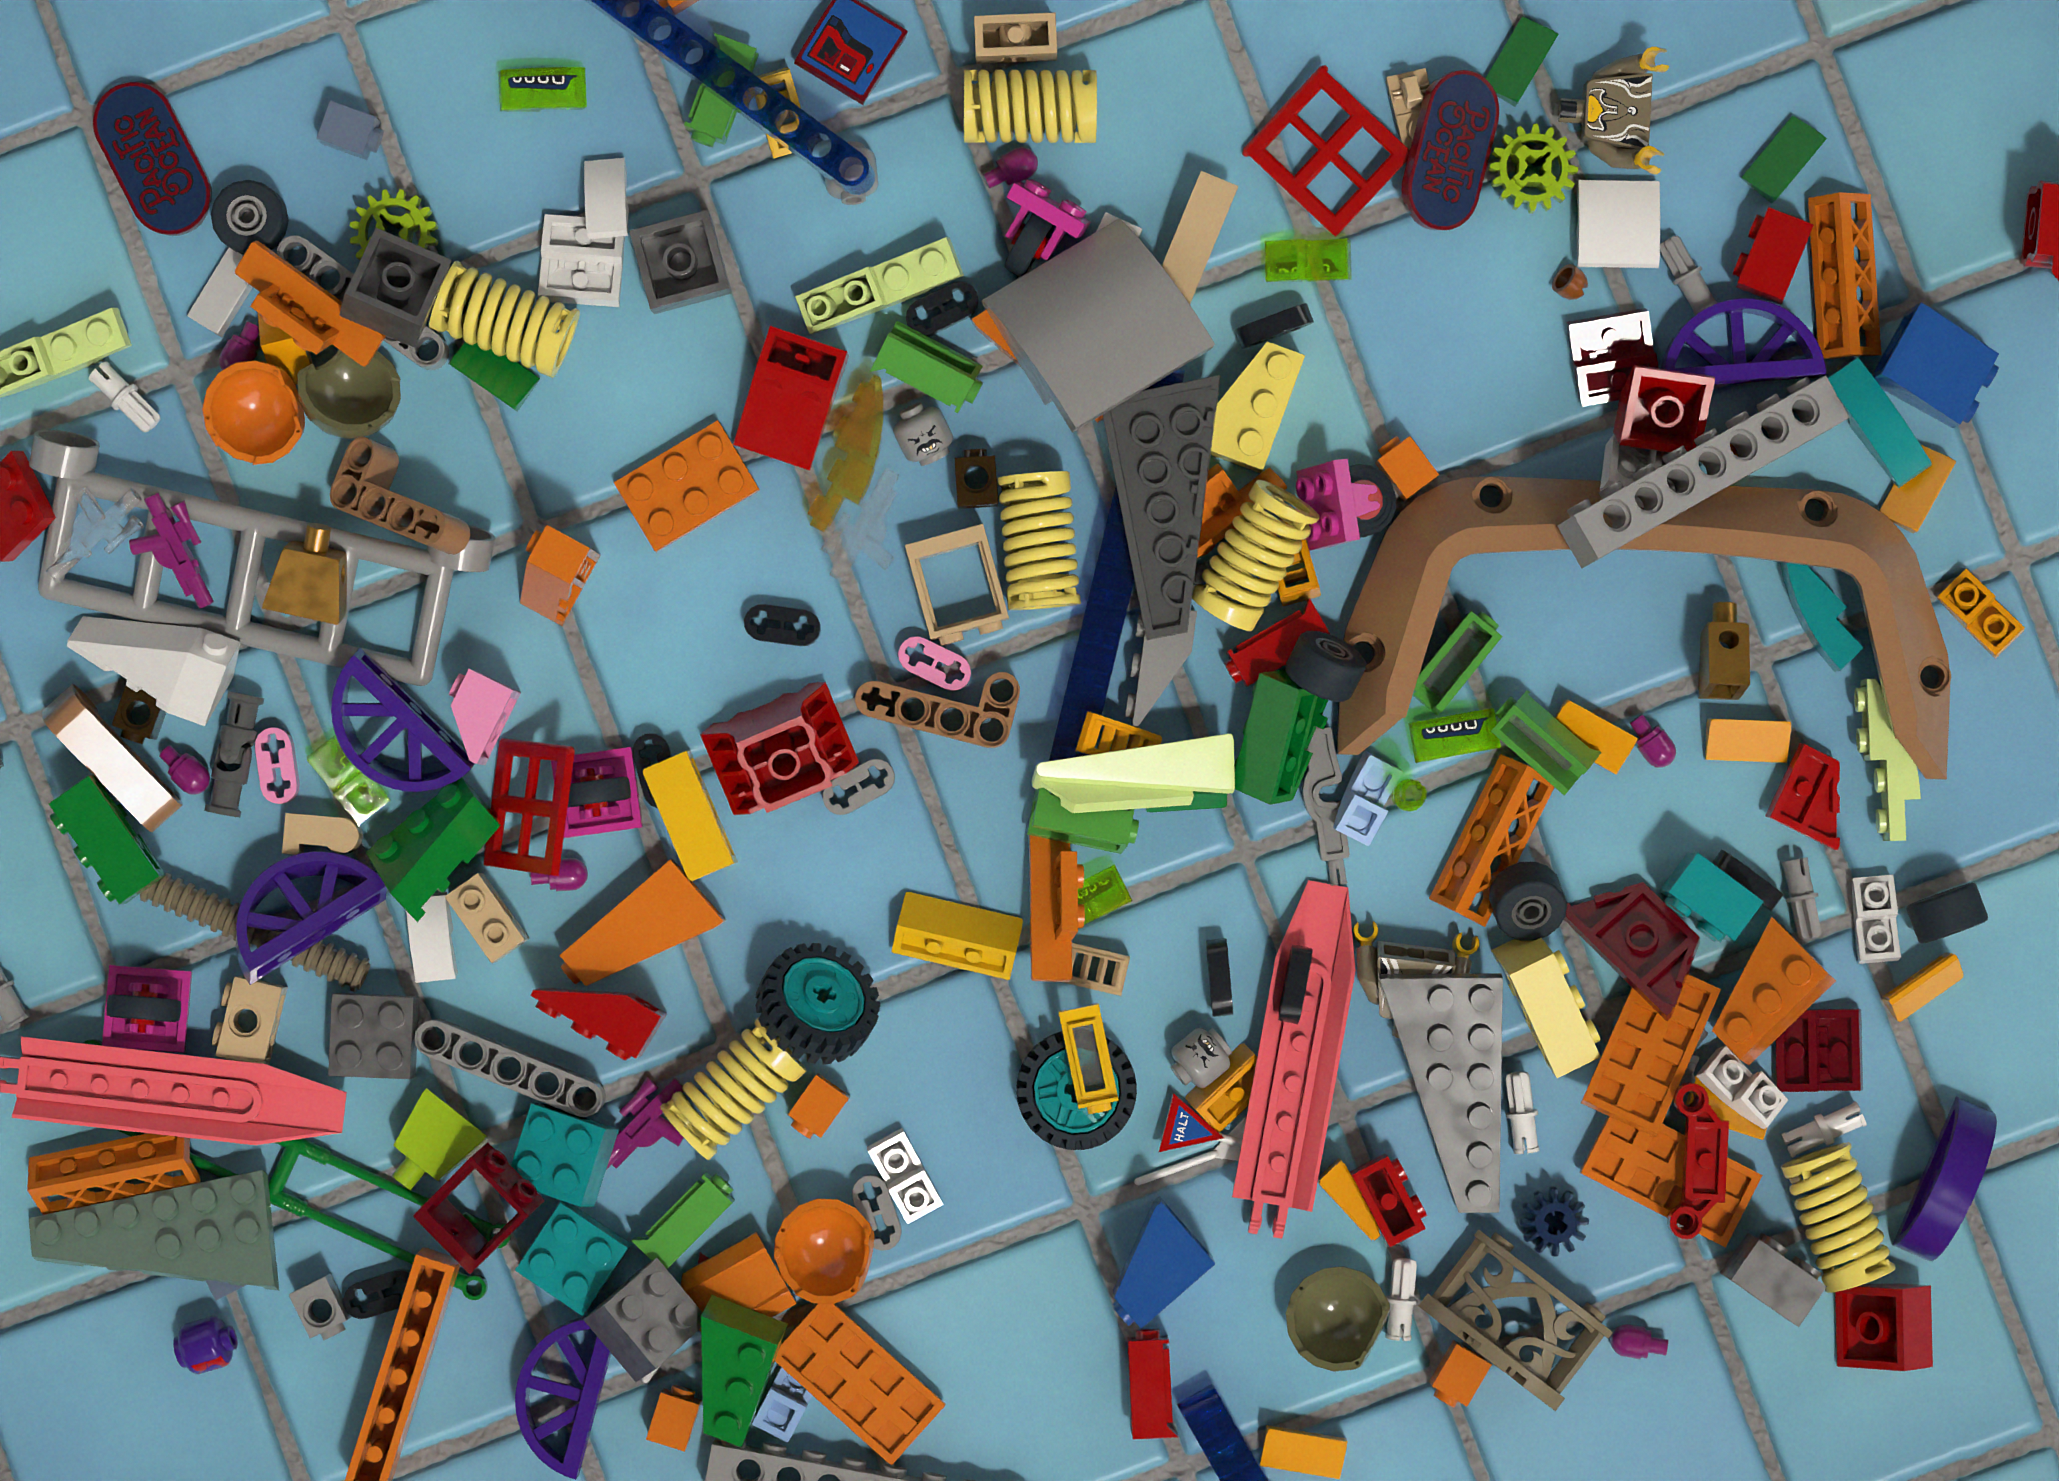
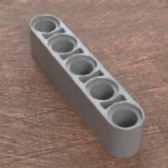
M300 236L284 238L278 245L277 255L289 263L288 254L290 250L296 246H304L307 250V258L301 265L294 267L321 286V277L326 271L333 269L339 272L340 281L338 285L327 291L343 302L344 295L354 273L305 238ZM426 325L415 348L388 336L384 339L386 343L426 370L441 368L449 357L447 343ZM428 340L436 341L439 346L437 356L430 361L421 360L419 356L421 344Z
M433 1019L426 1021L415 1032L414 1040L416 1047L424 1055L576 1116H592L601 1110L605 1104V1090L594 1079L446 1020ZM431 1026L439 1027L445 1034V1043L439 1049H433L426 1043L425 1034ZM469 1041L478 1043L483 1050V1057L477 1064H471L463 1057V1047ZM507 1056L516 1058L520 1063L521 1071L515 1079H508L501 1073V1062ZM547 1071L556 1075L559 1086L555 1093L546 1094L540 1090L538 1078L541 1073ZM580 1087H589L596 1093L597 1100L593 1108L584 1109L577 1104L575 1096Z

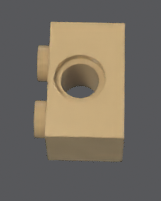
M1056 12L974 16L976 64L1057 61Z
M477 873L444 896L491 963L498 962L530 939L484 873Z
M235 976L233 983L227 982L221 1003L222 1006L227 1007L224 1022H217L212 1038V1045L217 1046L215 1056L269 1065L288 987L262 980H257L249 985L244 976ZM244 1009L252 1010L257 1016V1026L251 1032L243 1030L238 1022L239 1014Z

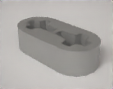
M873 759L867 761L847 774L831 781L832 786L823 791L824 805L830 812L837 815L851 813L886 794L895 782L894 770L889 763L883 760ZM875 766L879 771L886 769L888 776L883 779L885 784L883 788L878 789L875 784H872L862 789L859 782L870 776L868 770L870 767ZM839 785L842 790H847L855 785L859 792L848 798L850 804L848 807L843 808L840 804L832 805L830 798L835 795L833 791L835 786Z
M873 1174L864 1175L857 1180L852 1190L855 1208L871 1224L874 1231L877 1229L875 1216L879 1214L882 1215L886 1226H894L895 1232L890 1234L889 1242L883 1243L881 1237L874 1238L875 1249L881 1251L890 1250L897 1245L902 1234L901 1223L891 1194L881 1177ZM871 1182L873 1187L880 1186L882 1193L877 1195L879 1206L877 1210H872L868 1199L861 1200L859 1197V1193L864 1191V1183Z

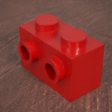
M1768 207L1764 217L1756 214L1748 237L1755 241L1749 254L1741 252L1732 274L1739 277L1736 288L1782 305L1814 224Z
M1384 1153L1349 1171L1389 1248L1426 1229L1421 1220L1427 1216L1426 1211L1418 1196L1415 1194L1409 1197L1402 1184L1409 1179L1398 1158L1391 1161L1388 1155Z

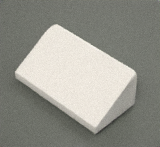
M230 247L187 314L189 318L220 337H223L253 288L235 274V269L243 255L235 252Z

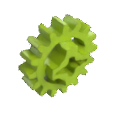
M1533 124L1530 133L1526 134L1525 130L1518 126L1515 129V139L1507 134L1502 137L1501 140L1506 147L1505 149L1494 148L1492 154L1500 160L1489 165V171L1498 173V177L1491 182V186L1503 187L1504 191L1499 197L1501 201L1508 197L1514 199L1512 209L1517 210L1522 203L1527 204L1528 213L1533 214L1537 204L1541 203L1542 208L1545 211H1549L1551 209V198L1562 203L1565 196L1561 189L1572 190L1575 183L1567 177L1578 172L1577 166L1569 165L1568 163L1576 155L1575 150L1564 151L1562 147L1568 139L1564 136L1557 141L1552 138L1554 128L1550 127L1545 134H1540L1538 124ZM1539 143L1546 147L1543 150H1530L1523 144ZM1509 156L1515 164V176L1511 180H1509L1507 174V160ZM1546 157L1538 171L1541 177L1534 173L1530 177L1527 176L1524 180H1520L1528 167L1526 160L1528 163L1533 164ZM1556 157L1560 166L1558 181L1555 180L1556 177L1551 173L1552 161ZM1524 187L1538 188L1541 193H1544L1529 195L1521 192Z
M387 189L382 190V200L380 201L369 195L367 200L370 207L366 210L357 206L355 210L362 218L360 222L353 221L349 225L352 229L358 231L357 236L349 239L350 243L354 246L362 247L355 256L361 260L371 239L369 237L368 240V228L373 218L377 222L376 228L387 233L389 231L387 230L388 226L385 223V219L397 229L403 227L399 231V236L401 239L411 243L413 234L420 227L418 246L427 249L428 245H438V240L430 236V232L438 229V224L432 221L427 222L426 220L433 213L429 207L419 210L418 207L420 206L421 199L417 195L412 197L409 202L406 201V192L402 189H399L396 198H392ZM387 208H403L410 211V213H405L402 216L391 215Z

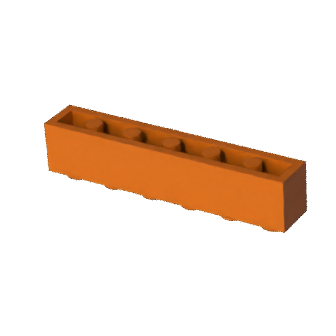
M423 1247L415 1256L345 1481L393 1480L460 1268V1264L451 1255Z

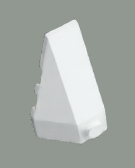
M83 616L69 637L67 647L103 671H115L127 679V687L135 692L142 689L157 699L156 706L165 712L205 726L234 677L241 642L204 628Z

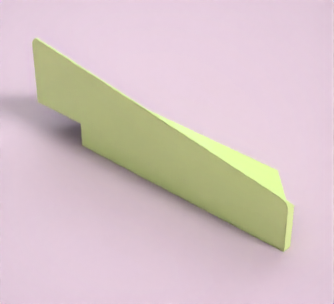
M1222 734L1041 762L1035 767L1031 781L1032 787L1037 790L1039 788L1047 789L1061 799V806L1071 813L1191 805L1194 797L1193 791L1226 794L1234 792V738L1232 734Z

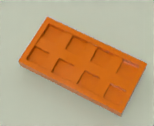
M1688 974L1672 1017L1666 1021L1637 991L1631 988L1581 1104L1656 1137L1721 989Z
M1607 1116L1579 1173L1667 1217L1669 1212L1682 1200L1685 1135L1662 1124L1657 1136L1654 1137ZM1727 1157L1725 1203H1716L1702 1218V1228L1699 1234L1726 1248L1763 1175ZM1680 1215L1677 1218V1223L1684 1226L1687 1223V1215Z
M817 1303L781 1343L775 1359L779 1366L891 1466L946 1405L943 1400L836 1304Z

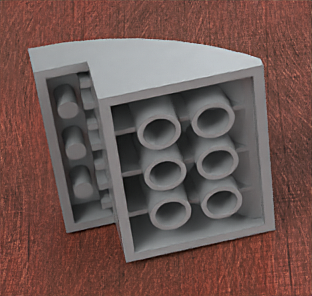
M1120 218L981 301L1043 403L1047 405L1052 401L1054 402L1072 433L1208 352L1215 345L1202 322L1170 276L1142 241Z

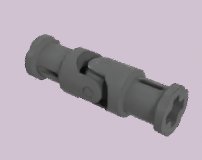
M228 691L227 698L230 699L226 724L221 725L220 729L221 743L217 749L211 777L214 779L210 804L205 805L204 811L240 818L241 811L238 809L242 786L248 782L252 759L251 747L254 745L257 737V731L254 730L258 707L263 705L264 698ZM224 763L241 765V767L232 772L226 768Z

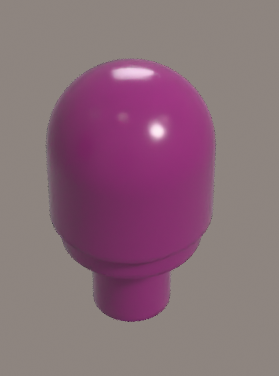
M1015 148L996 160V168L982 175L989 189L1004 181L1010 186L1033 176L1038 168V159L1035 153L1028 148Z
M247 321L239 336L233 335L231 339H228L219 357V365L222 370L234 363L255 360L258 347L254 345V342L259 335L258 326Z
M1643 714L1629 723L1639 736L1636 742L1638 745L1637 749L1651 766L1663 768L1673 762L1676 756V747L1664 729L1661 730L1659 725L1652 728Z
M171 745L167 746L160 753L159 757L170 767L168 770V774L171 776L170 779L184 792L196 795L207 789L210 783V774L198 759L190 756L188 753L179 754Z
M565 858L561 859L559 876L531 873V885L550 884V890H556V892L573 891L580 889L586 883L588 871L585 864L580 860Z
M1630 1324L1618 1326L1613 1331L1610 1339L1611 1346L1617 1354L1635 1359L1647 1358L1648 1353L1666 1356L1669 1341L1668 1339L1651 1337V1330H1647L1646 1327Z

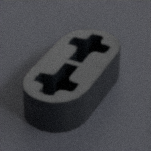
M959 281L947 285L909 306L906 312L907 326L927 337L933 336L969 318L975 313L979 302L977 291L966 282ZM960 290L962 295L968 293L971 295L972 299L967 301V310L961 311L956 306L945 311L943 306L954 300V291ZM923 308L928 313L939 308L941 314L931 319L932 326L925 329L922 324L914 325L913 320L917 318L916 310Z
M1304 303L1243 325L1235 331L1241 348L1246 349L1304 328L1314 323L1308 304Z
M761 604L750 608L744 618L746 632L753 639L762 642L803 647L815 643L821 633V624L818 618L812 612L803 609ZM765 611L767 612L768 619L780 621V629L769 627L766 628L765 634H758V628L751 625L752 618H759L760 612ZM801 617H807L808 624L814 626L813 633H806L805 640L798 639L797 632L785 630V623L796 624L799 623Z
M649 733L640 736L635 741L632 750L643 795L652 807L657 808L643 775V770L652 766L649 758H642L640 751L646 748V741L652 740L655 746L661 745L663 752L657 754L658 763L672 757L667 741L662 736Z
M1722 849L1712 862L1764 901L1761 906L1771 912L1784 895L1772 884Z
M1227 939L1206 940L1212 1016L1233 1015Z
M1293 944L1291 946L1280 999L1278 1021L1293 1024L1299 1023L1311 965L1312 948Z
M396 1269L359 1281L350 1286L343 1298L347 1313L357 1319H366L398 1309L402 1300L400 1293L386 1296L384 1289L396 1284L395 1277L401 1276L402 1281L407 1282L411 1270ZM357 1289H362L365 1295L378 1292L380 1297L368 1304V1311H363L361 1305L354 1306L352 1303V1299L358 1296Z

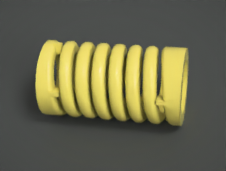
M964 70V143L985 142V139L989 143H994L998 139V132L1001 141L1009 143L1013 139L1014 129L1016 140L1019 143H1025L1028 140L1029 131L1032 141L1040 143L1044 140L1045 128L1046 137L1050 143H1056L1059 140L1060 130L1062 140L1065 143H1071L1073 140L1074 143H1096V70H1083V74L1080 70L1072 71L1070 84L1065 70L1056 71L1054 79L1049 70L1040 71L1038 78L1034 70H1026L1023 74V79L1018 70L1009 71L1007 78L1003 70H995L992 74L991 89L989 72L987 70H980L978 72V82L976 84H973L972 81H977V70ZM1083 81H1088V85L1083 84Z
M455 261L438 292L432 309L429 328L437 332L448 331L450 336L455 339L463 337L467 344L473 345L477 343L480 349L484 351L492 349L495 355L499 357L506 355L512 362L521 360L522 365L526 368L536 365L539 373L551 378L555 377L572 342L580 311L576 308L570 311L565 309L563 303L556 302L547 314L550 300L546 296H540L533 308L527 328L522 335L523 328L535 301V293L531 290H526L519 301L512 323L507 330L509 321L520 298V286L512 284L505 294L507 283L504 279L499 278L495 280L490 290L492 284L491 274L485 272L479 277L477 268L471 267L466 269L461 262ZM472 293L468 308L462 316L463 308ZM502 299H503V302H502V305H501V307H500V310H499L497 319H496V321H495L494 324H493L494 317H495V315H496V313H497V311H498V308H499V306H500V304H501V301H502ZM485 300H486V303H485L483 312H482L480 318L478 319L479 313H480V311H481V309H482V306H483V304H484V302H485ZM541 328L539 339L537 340L538 332Z
M1035 472L998 477L997 484L1002 487L999 502L1007 506L1000 513V519L1006 523L1001 529L1002 535L1009 538L1003 543V550L1009 554L1004 559V565L1012 569L1005 575V580L1011 584L1006 590L1008 610H1034L1081 604V597L1076 592L1075 587L1079 583V577L1075 574H1053L1077 569V560L1074 558L1048 559L1076 553L1077 550L1074 543H1049L1073 539L1075 537V530L1071 527L1045 528L1071 524L1074 520V515L1071 512H1046L1067 509L1072 506L1073 503L1070 497H1054V495L1064 494L1071 490L1070 472Z
M1257 480L1249 492V498L1255 504L1250 502L1242 504L1240 511L1243 516L1239 515L1233 519L1232 522L1235 529L1226 531L1225 538L1227 542L1219 543L1217 547L1219 555H1214L1209 560V564L1214 570H1203L1202 578L1206 584L1195 585L1192 599L1203 609L1220 620L1245 631L1254 630L1258 620L1264 613V607L1271 601V594L1277 591L1279 581L1286 576V567L1293 564L1295 561L1294 554L1302 549L1301 540L1309 537L1311 530L1308 524H1314L1320 518L1319 514L1307 503L1290 492L1263 480ZM1284 501L1290 503L1291 505H1293V506L1296 507V508H1293V507H1291L1290 505L1284 503ZM1222 594H1224V595H1226V596L1230 597L1231 599H1234V600H1236V601H1238V602H1241V603H1243L1244 605L1234 603L1233 601H1231L1230 599L1226 598V597L1223 596Z
M759 1017L754 1022L756 1027L752 1031L745 1029L741 1036L760 1062L738 1040H733L729 1043V1049L744 1068L727 1051L723 1050L717 1055V1059L733 1079L715 1061H710L706 1064V1070L722 1090L704 1072H697L694 1076V1080L711 1101L692 1082H686L683 1085V1091L706 1120L694 1110L682 1092H675L669 1102L660 1106L664 1115L677 1131L708 1161L717 1153L718 1144L726 1145L731 1139L730 1134L737 1135L742 1131L741 1123L749 1124L754 1119L753 1113L760 1114L765 1110L764 1102L772 1103L777 1098L776 1092L783 1093L788 1089L787 1080L795 1082L807 1072L801 1061L791 1056L792 1051L789 1047L785 1051L777 1047L781 1040L779 1037L770 1040L766 1035L769 1026L761 1027L758 1020ZM767 1041L771 1045L772 1050L768 1051L762 1044Z
M1849 1142L1810 1152L1781 1166L1784 1177L1789 1179L1792 1184L1789 1187V1191L1794 1196L1832 1185L1795 1200V1208L1800 1211L1825 1202L1837 1200L1801 1214L1799 1219L1803 1225H1810L1832 1216L1844 1214L1805 1230L1806 1238L1814 1240L1840 1230L1849 1229L1812 1243L1810 1246L1811 1252L1818 1255L1856 1243L1845 1249L1819 1256L1816 1259V1266L1823 1271L1821 1280L1827 1286L1825 1289L1827 1293L1843 1291L1866 1284L1896 1269L1895 1264L1886 1259L1890 1250L1887 1246L1881 1244L1884 1234L1879 1228H1876L1879 1220L1877 1216L1871 1213L1874 1207L1872 1202L1865 1199L1868 1195L1867 1187L1860 1184L1863 1176L1860 1171L1855 1169L1858 1162L1850 1154L1852 1146ZM1822 1171L1814 1176H1812L1811 1174L1813 1172ZM1856 1259V1260H1854V1261H1852V1262H1850V1263H1848V1264H1846V1265H1844V1266H1842V1267L1837 1268V1269L1834 1270V1267H1833V1266L1842 1264V1263L1847 1262V1261H1849V1260Z

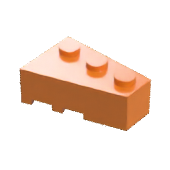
M546 525L543 532L538 529L534 532L525 550L530 553V556L526 563L520 604L563 626L601 555L584 544Z
M1771 917L1712 1031L1741 1061L1749 1066L1836 980L1777 920Z

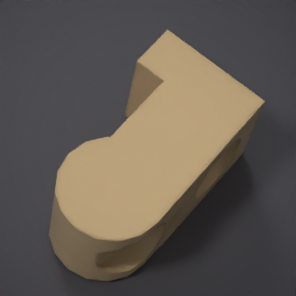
M285 813L282 854L297 855L304 853V844L327 846L330 850L337 853H351L361 845L363 832L360 825L349 818Z

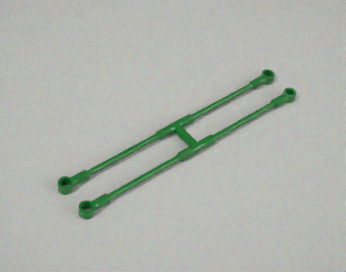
M97 1039L83 1042L85 1044L102 1045V1042ZM117 1130L130 1137L146 1134L141 1132ZM304 1138L276 1142V1144L285 1148L268 1183L270 1204L299 1217L304 1215L413 1265L416 1255L309 1207L307 1202L283 1192V1189L300 1154L320 1164L332 1165L420 1206H423L429 1198L332 1155L331 1150ZM190 1153V1160L198 1168L220 1178L238 1175ZM467 1212L462 1214L488 1241L492 1239L491 1234L494 1229H502L505 1226L502 1223L493 1225ZM511 1235L498 1248L506 1246L511 1240ZM458 1271L454 1287L462 1290L464 1296L469 1300H479L486 1294L488 1284L485 1278L480 1275L468 1276ZM472 1280H476L482 1285V1291L478 1295L471 1294L468 1290V1283Z

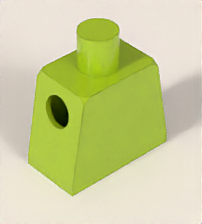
M426 1088L393 1145L406 1158L391 1176L410 1191L425 1172L440 1182L488 1139V1136Z

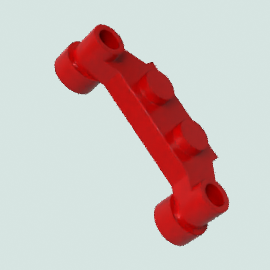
M1688 1082L1677 1088L1673 1098L1677 1110L1686 1117L1682 1200L1667 1216L1669 1230L1681 1239H1691L1697 1236L1702 1228V1218L1716 1203H1725L1729 1121L1719 1119L1708 1104L1709 1097L1706 1090L1696 1083ZM1692 1091L1694 1099L1692 1103L1685 1105L1683 1096L1685 1093ZM1682 1214H1686L1687 1223L1682 1227H1678L1677 1218Z

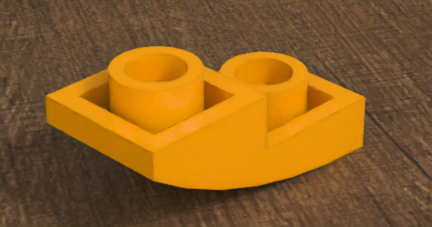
M1965 569L1937 596V599L1996 659L2024 632L2025 627L1995 600L1996 596L1969 570Z

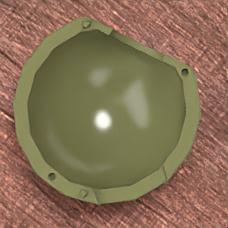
M338 349L335 356L327 363L319 367H315L312 363L299 370L297 375L299 402L307 418L322 431L345 439L369 436L381 430L392 420L401 400V379L392 362L378 350L371 362L363 367Z
M1343 1266L1324 1268L1304 1278L1291 1294L1285 1314L1288 1335L1298 1354L1316 1367L1333 1372L1358 1369L1366 1361L1388 1317L1390 1305L1379 1284L1365 1273Z

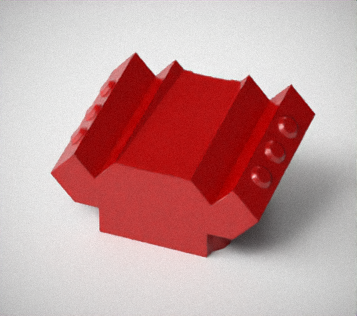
M2039 181L2038 185L2031 186L2029 193H2027L2021 264L2026 267L2051 269L2058 281L2059 182Z
M826 682L808 683L799 692L783 693L772 702L752 710L738 712L728 722L713 723L700 734L733 815L752 814L761 809H765L766 813L774 811L831 787V780L847 774L859 763Z

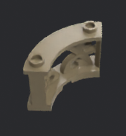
M1478 1229L1473 1235L1476 1237L1435 1293L1432 1296L1427 1293L1418 1306L1556 1411L1565 1399L1560 1395L1601 1339L1604 1336L1609 1339L1613 1332L1602 1324L1606 1318L1604 1314L1588 1302L1581 1308L1513 1256L1510 1252L1515 1246L1496 1232L1490 1238ZM1489 1253L1498 1259L1502 1268L1500 1273L1492 1275L1484 1266L1483 1277L1490 1286L1481 1288L1470 1275L1484 1256ZM1513 1266L1535 1283L1511 1282L1514 1272ZM1466 1282L1473 1292L1464 1295L1447 1307ZM1550 1295L1570 1310L1556 1316ZM1506 1297L1535 1298L1542 1317L1543 1340L1537 1337L1523 1336L1508 1342L1502 1349L1496 1346L1495 1343L1500 1336L1502 1322L1500 1313L1492 1301ZM1482 1304L1487 1307L1492 1318V1323L1487 1328H1479L1475 1323L1478 1315H1485L1477 1307ZM1570 1321L1582 1323L1585 1327L1568 1350L1557 1346V1337L1562 1340H1570L1575 1337L1574 1334H1568L1566 1331V1326ZM1525 1345L1542 1348L1541 1355L1531 1350L1533 1355L1531 1360L1527 1362L1520 1359L1519 1352ZM1555 1354L1561 1356V1359L1550 1372Z

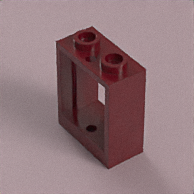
M487 1142L445 1182L413 1217L471 1274L545 1200L537 1193L535 1186L530 1181L523 1179L508 1163L505 1155L494 1149ZM475 1169L518 1212L490 1241L447 1199Z

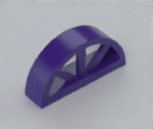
M1750 298L1719 302L1691 318L1672 338L1660 369L1714 376V385L1804 379L1807 376L1809 378H1820L1826 374L1822 351L1808 327L1798 317L1781 306ZM1743 313L1762 316L1781 326L1750 363H1746ZM1729 314L1733 364H1729L1693 331L1709 319ZM1790 335L1798 343L1806 358L1767 362ZM1684 343L1711 365L1675 368L1678 355Z
M361 648L354 653L336 681L331 705L334 732L339 745L350 762L371 780L392 789L409 792L435 790L457 781L468 773L475 763L469 761L466 750ZM352 677L357 679L380 703H348V692ZM349 716L396 717L397 719L365 749L353 730ZM405 728L408 729L409 772L391 768L375 758ZM422 744L447 769L432 773H422Z
M307 852L293 855L278 861L264 870L248 888L237 915V958L249 985L386 900L387 887L381 877L365 864L353 858L330 852ZM306 876H324L319 903L315 913L308 906L291 880ZM336 878L356 886L332 901ZM278 887L302 921L254 913L260 902ZM248 926L283 932L251 952L247 938Z
M1956 1096L1894 1239L1893 1246L1928 1261L1937 1259L1947 1248L1963 1222L1986 1170L1996 1134L1997 1118L1995 1113Z
M580 1317L560 1325L537 1344L521 1369L515 1394L518 1424L531 1450L548 1467L575 1480L580 1474L612 1354L597 1337L589 1368L587 1369L568 1336L578 1331L591 1329L583 1320L585 1317ZM555 1342L561 1348L583 1389L533 1375L538 1361L544 1352ZM530 1388L580 1402L536 1427L530 1408ZM574 1421L564 1458L552 1449L543 1438Z

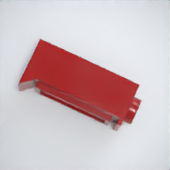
M1309 598L1303 615L1298 610L1235 647L1237 653L1234 654L1231 649L1228 650L1226 654L1229 660L1224 662V665L1235 684L1243 681L1245 687H1248L1258 680L1259 673L1276 671L1286 665L1300 634L1306 631H1319L1330 634Z
M1160 1329L1136 1330V1337H1127L1133 1439L1179 1437L1178 1432L1168 1424L1173 1423L1169 1346H1163V1344L1169 1343L1168 1335L1160 1336Z

